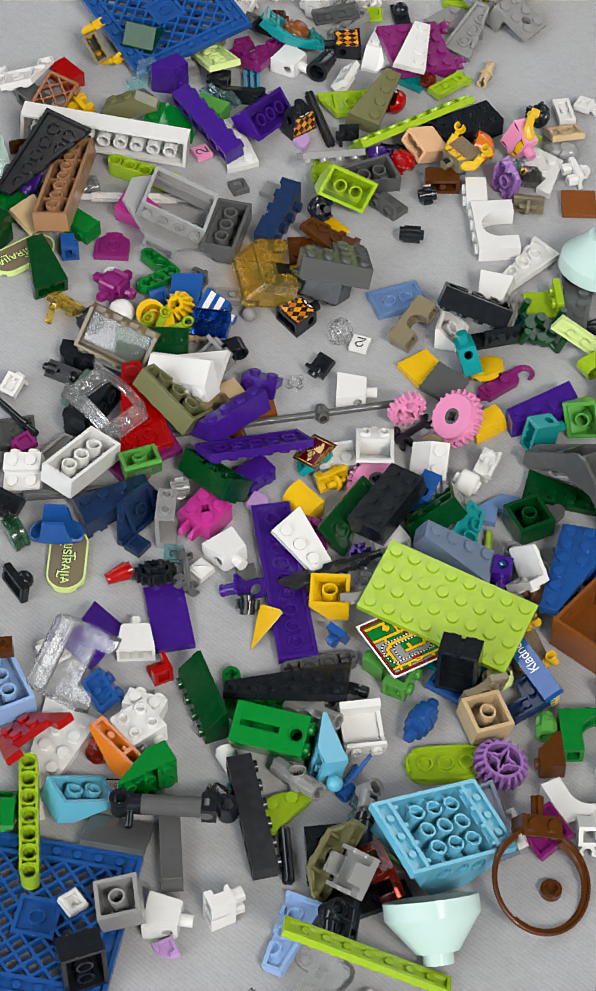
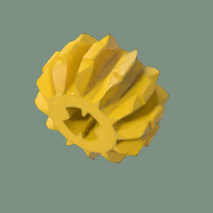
M175 291V294H170V299H165L168 303L165 306L170 309V313L175 321L181 322L185 316L193 313L191 309L195 307L194 299L188 293Z

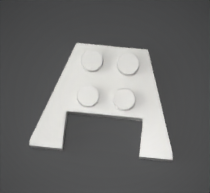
M53 56L39 58L37 65L8 71L7 66L0 67L1 91H12L17 87L27 88L31 86L55 62Z
M537 147L533 148L537 156L532 161H528L526 157L517 159L513 157L518 170L525 165L536 166L533 168L531 176L542 181L536 187V193L549 199L564 160Z

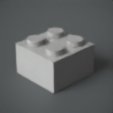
M136 872L93 881L96 918L103 933L146 924L142 884Z

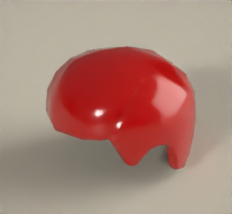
M396 89L398 93H394L387 109L388 113L398 114L404 109L406 95L401 90Z

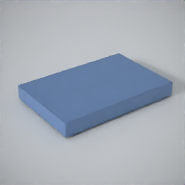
M416 280L366 292V297L378 320L405 313L412 299L416 298L418 294L423 297L425 295Z

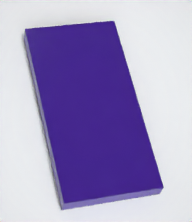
M174 583L144 587L143 592L155 645V653L160 654L161 651L167 653L196 648L183 587L177 589L174 587Z

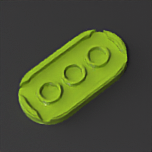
M471 744L421 746L411 750V753L404 760L406 776L412 782L419 785H443L473 778L476 781L481 779L476 778L477 772L473 771L472 759L477 747Z

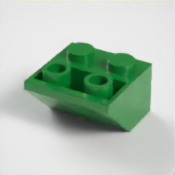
M0 791V832H9L14 829L19 818V791Z

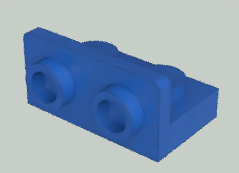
M99 667L85 678L81 684L97 710L104 714L116 703L122 704L125 693L118 685H115L114 681L116 679L110 671L105 672Z

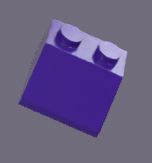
M175 53L150 64L151 90L153 92L171 94L182 86L189 84L188 62L181 55Z

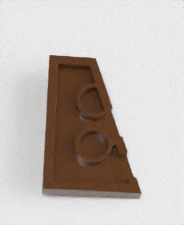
M310 217L300 224L299 227L303 233L322 248L331 249L332 242L344 241L348 245L353 246L360 244L361 241L360 238L347 236V233L342 230L338 232L332 229L329 224L314 217Z

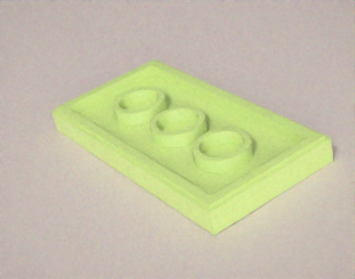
M219 43L191 55L195 61L209 72L241 65L240 59Z

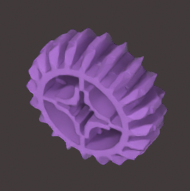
M494 737L492 740L487 739L484 743L479 744L475 750L474 758L472 759L473 771L477 772L476 778L483 779L482 783L493 779L497 791L503 789L506 793L509 789H516L527 777L529 769L527 764L528 758L523 756L524 751L518 750L519 744L514 746L511 740L505 742L504 737L500 740Z

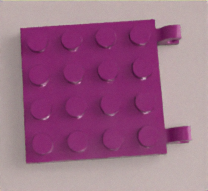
M435 21L422 22L430 24L424 75L392 67L414 23L376 27L375 32L393 71L401 73V78L455 73L457 69H464L462 63L467 62L465 57L461 56L453 60L441 35L448 33L446 29L450 27L448 21H443L438 25Z

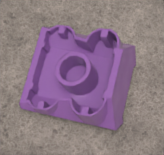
M508 155L496 164L492 175V187L495 191L501 192L503 200L512 199L513 203L514 193L518 194L522 180L513 158Z

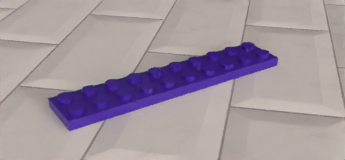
M286 501L251 505L262 574L265 579L268 606L278 608L283 612L272 625L278 663L282 664L289 660L319 656L306 586L298 591L284 587L302 584L305 582L304 577L298 578L295 581L277 582L281 578L303 571L302 565L271 534V531L291 514L290 503Z

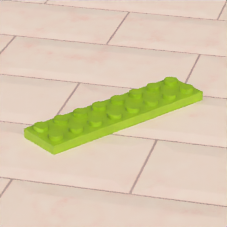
M466 95L454 98L449 102L437 105L432 109L396 122L367 136L355 139L348 148H366L408 130V128L416 127L474 103L475 100L473 96L466 97Z

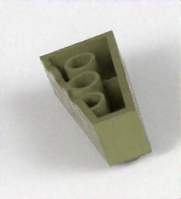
M386 68L348 112L346 124H359V129L368 133L378 131L398 87L401 73Z
M154 363L142 368L132 384L182 435L192 432L198 421L215 411L211 407L208 409L201 404L202 400L197 396L193 398L186 393L187 389L184 386L173 383V378Z

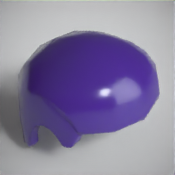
M385 146L367 148L368 159L387 153L389 157L392 155V150L389 149L388 152Z

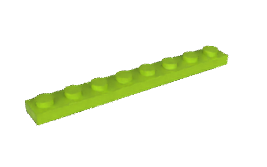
M285 915L282 921L281 936L288 940L296 941L310 948L328 953L331 956L366 967L374 972L401 980L414 987L428 991H451V976Z

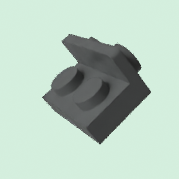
M385 190L379 194L374 192L369 201V205L372 208L378 210L391 221L397 220L408 212L406 205Z

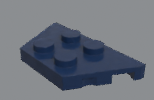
M147 482L141 483L117 504V544L123 547L135 533L138 534L155 520L158 490H155Z

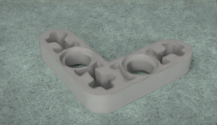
M338 0L336 5L350 3L354 1ZM357 4L361 14L360 18L341 21L330 30L332 39L334 40L335 31L359 28L370 19L368 10Z

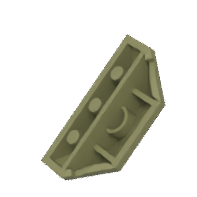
M144 88L126 91L123 94L108 97L100 114L130 119L157 111L160 100Z
M352 819L328 827L325 834L320 838L315 852L310 856L306 872L311 896L319 902H326L333 890V887L325 884L326 879L332 882L334 875L323 870L330 852L334 850L344 855L347 849L342 847L343 843L356 848L367 828L360 821Z

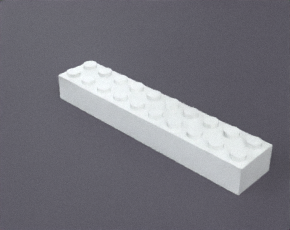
M29 101L24 102L20 113V139H27L45 109L49 108L90 127L92 132L86 137H94L97 153L108 155L120 154L137 160L186 167L189 156L191 129Z

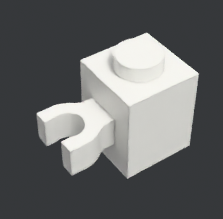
M577 815L576 839L582 856H584L583 852L585 849H590L591 857H596V816Z

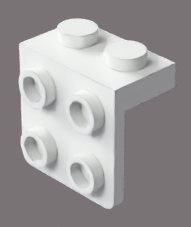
M535 544L509 548L519 578L505 585L508 592H516L517 594L527 590L535 592L540 589V585L549 581L547 570Z
M144 699L138 700L110 718L111 724L141 754L146 748L163 740H168L167 724Z

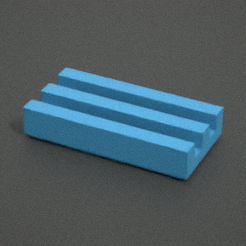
M243 70L244 87H247V77H250V86L254 88L253 77L257 78V87H260V72H253V70L247 72V70Z

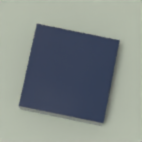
M137 533L124 544V549L138 558L151 547V542Z

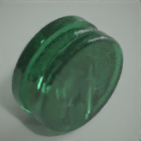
M15 513L6 519L0 520L2 529L16 552L22 550L21 548L31 545L29 536Z

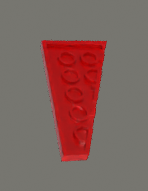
M140 360L121 364L120 452L150 444H155L158 451L174 447V440L163 415L132 384L143 368Z

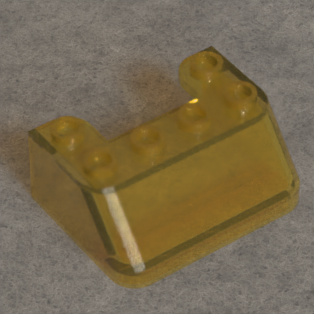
M257 239L233 257L232 270L240 302L244 306L276 307L281 303L296 298L299 287L297 279L291 274H278L275 264L282 263L284 253L288 248L286 240Z

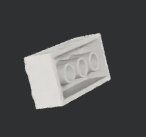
M91 425L42 463L41 481L71 499L119 461L118 453L120 452L121 444Z

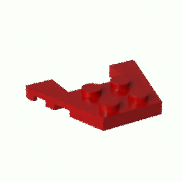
M70 712L25 713L20 715L13 724L3 727L0 730V750L7 766L12 765L24 756L20 749L21 746L50 726L61 730L75 720Z

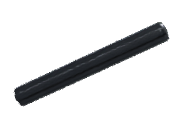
M306 91V101L314 110L315 121L328 148L334 147L335 140L313 91Z

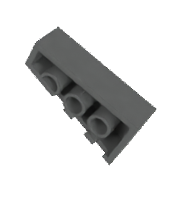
M388 153L342 166L377 182L378 186L375 193H380L384 190L386 192L400 191L402 177Z

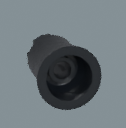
M325 50L307 65L306 72L311 80L323 82L326 79L329 71L337 61V55L333 50Z

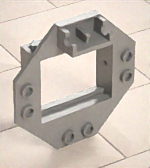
M157 165L152 175L131 178L122 201L144 234L141 245L144 246L147 243L170 254L169 258L173 259L179 251L201 248V240L206 232L220 194ZM152 185L206 210L207 214L202 227L196 226L146 202Z

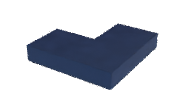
M526 675L513 681L522 696L507 705L515 725L551 705L550 702H545Z

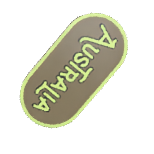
M44 234L46 240L48 241L51 249L54 252V240L50 236ZM30 235L0 249V276L3 274L11 277L29 269L26 238L31 237Z
M86 534L78 543L49 545L46 579L48 585L56 592L71 593L85 583L89 554V540Z

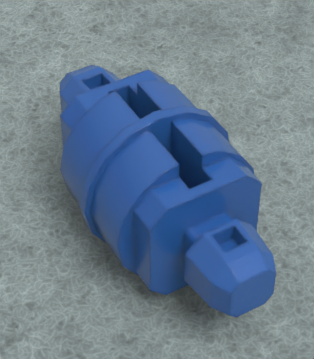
M430 698L427 702L421 701L410 710L404 721V741L412 743L415 739L421 740L422 737H425L434 728L439 713L437 709L439 705L438 700Z

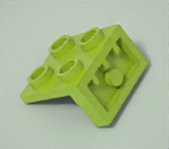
M552 278V285L549 286L548 291L523 293V301L525 298H529L532 301L526 310L529 315L543 312L549 319H552L560 308L565 306L560 278Z

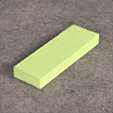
M561 315L551 325L553 331L587 354L596 351V336L565 315Z

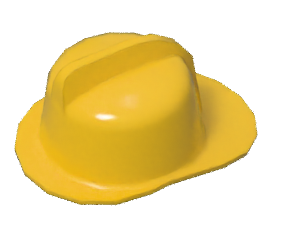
M154 299L142 301L136 310L138 321L142 324L143 315L151 313L154 321L148 327H154L160 316L159 311L164 306ZM164 310L162 314L167 315L168 311ZM172 314L166 319L163 327L175 324ZM148 316L145 320L150 321L151 317Z

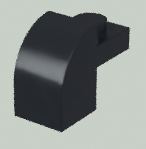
M63 339L60 346L61 363L82 371L90 369L94 372L96 368L94 354L82 353L74 345L75 340Z

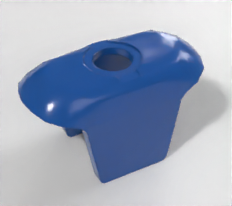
M44 504L42 519L32 524L28 532L31 541L55 545L78 543L85 535L83 525L72 519L66 504Z

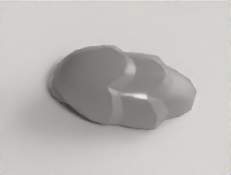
M549 142L543 145V151L562 160H567L569 157H574L575 159L579 157V149L572 142Z

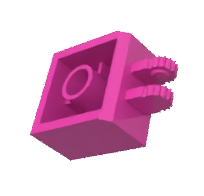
M200 488L178 511V523L181 525L178 534L184 536L190 530L191 532L188 534L190 541H194L198 536L209 540L219 534L233 520L232 504L222 501L214 494Z

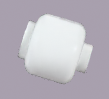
M463 469L461 473L457 471L452 480L455 482V486L460 493L467 497H470L472 494L475 495L482 483L480 482V476L468 469Z

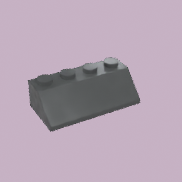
M218 198L200 243V247L217 262L235 265L252 220V203Z

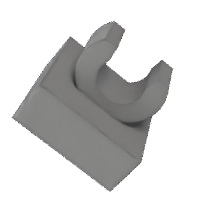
M191 56L185 57L184 59L188 62L189 77L199 75L200 69L195 60H191Z

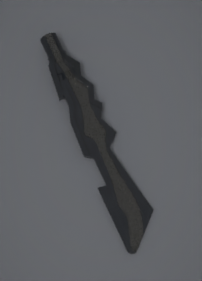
M378 549L373 552L366 551L354 554L348 559H339L325 563L321 569L310 573L307 569L281 578L277 582L279 585L298 591L310 584L311 573L348 574L349 571H356L360 566H367L372 560L382 557V551Z

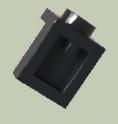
M339 124V131H336V141H339V147H343V141H353L359 138V124Z

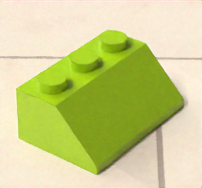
M332 163L322 171L314 188L318 195L363 214L378 183Z

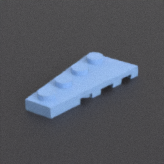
M290 890L286 891V899L284 905L281 906L278 923L275 924L272 941L269 942L262 962L264 971L281 978L303 946L301 943L281 936L282 921L285 915L315 926L320 919L318 907L322 904V902Z

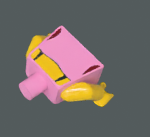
M532 108L527 113V118L514 120L500 142L507 149L508 155L516 159L526 157L528 161L536 158L537 155L533 148L538 143V139L533 125L535 119L540 115L539 109Z

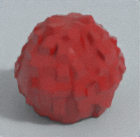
M399 149L392 153L390 158L400 175H404L403 172L408 169L413 170L415 168V156L411 152Z

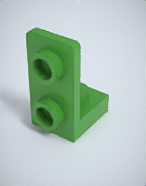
M420 667L411 671L405 682L386 675L382 681V693L404 702L408 695H412L415 682L421 679L423 669Z

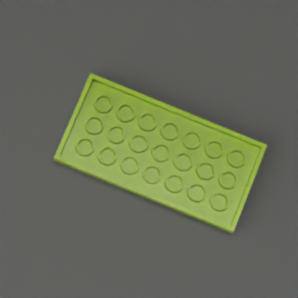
M391 540L357 603L356 609L437 646L440 645L444 631L462 635L464 639L466 637H474L483 640L482 666L497 673L507 672L539 605Z

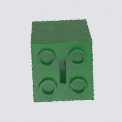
M238 699L228 741L233 748L275 758L280 756L288 761L305 765L306 760H310L313 749L310 745L312 739L315 740L318 727H315L316 723L311 716ZM297 736H302L300 740L294 741Z

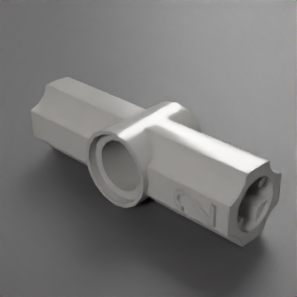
M284 701L283 710L311 716L317 724L322 713L327 712L336 731L341 727L344 720L343 714L326 708L323 702Z
M280 756L273 760L270 771L287 782L291 791L296 793L302 792L316 801L323 797V794L326 792V786L307 774L305 766L300 764L294 765Z

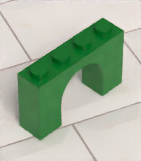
M596 708L558 709L557 731H561L566 762L583 761L585 752L583 733L587 729L596 726Z

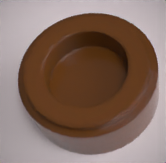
M554 879L543 881L540 886L541 897L548 902L557 901L562 894L561 884Z

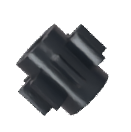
M431 184L422 185V189H418L419 202H424V205L433 204V200H437L436 188H431Z
M240 594V599H235V609H240V614L254 615L255 610L259 609L260 599H255V594Z

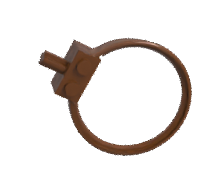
M531 795V814L522 813L511 818V834L502 840L496 849L492 864V885L499 906L511 922L530 934L550 937L569 931L582 919L590 900L591 882L583 856L576 846L563 835L562 817L544 815L543 796ZM520 834L557 841L556 846L570 858L578 870L581 880L579 905L572 917L558 927L542 929L528 925L517 916L514 917L503 902L498 887V867L505 850L518 840V835Z

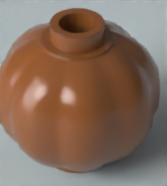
M290 19L282 25L283 29L296 36L307 39L309 37V29L301 20L293 21Z

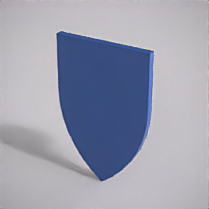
M172 273L170 294H175V291L188 293L194 299L195 307L191 309L194 311L201 299L204 273Z

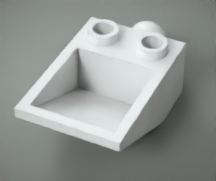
M378 426L356 428V463H394V429L380 428Z

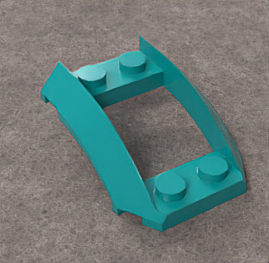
M267 6L260 16L263 20L259 25L280 42L297 48L319 51L325 47V38L317 33L314 27L309 29L308 39L302 38L283 29L282 25L287 20L279 14L276 15L270 10L271 7Z

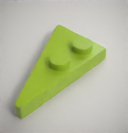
M291 790L266 797L268 810H265L266 816L271 817V836H276L281 826L289 824L295 816L304 811L310 805L312 799L302 792L296 793Z

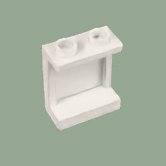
M380 698L339 702L337 712L343 714L344 719L340 732L343 750L348 756L356 758L363 754L380 755L386 752L388 743L383 732Z

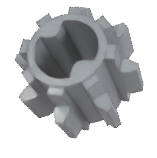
M182 476L173 477V480L169 481L170 489H178L177 500L186 499V496L190 495L188 478L183 479Z

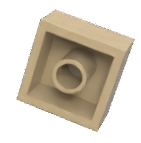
M499 689L461 698L456 710L471 745L484 743L485 740H492L494 737L497 739L509 737L515 725Z

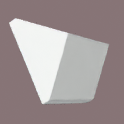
M441 309L435 328L434 348L456 352L453 339L457 338L456 332L459 330H466L468 332L469 325L456 315L454 311L446 312Z

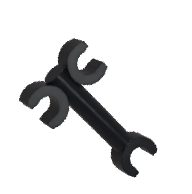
M428 414L422 415L419 423L401 433L399 427H394V441L396 444H399L401 451H406L405 444H408L410 447L413 446V440L410 436L423 428H433L430 426L432 420L427 421Z

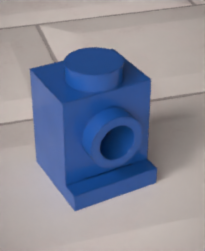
M74 233L60 234L62 261L80 260L78 240L74 238Z

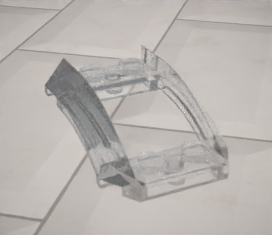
M94 362L95 368L71 385L66 382L61 398H66L70 401L72 406L83 413L104 434L112 435L113 438H122L148 419L145 403L119 376L103 365ZM107 382L118 388L133 404V406L110 422L97 406L87 398Z

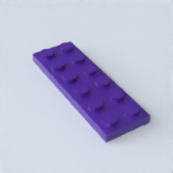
M299 429L195 443V451L214 464L221 463L223 460L237 461L243 457L255 458L256 455L270 456L276 452L289 453L290 450L304 451L309 447H314V439Z

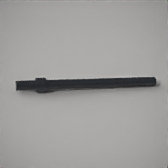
M0 397V407L19 423V427L24 431L28 430L32 436L36 437L39 431L32 426V422L26 417L23 418Z

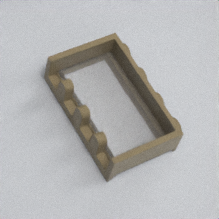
M95 302L90 306L74 345L82 352L94 354V357L98 360L110 362V365L117 369L121 368V364L140 360L144 368L161 334Z

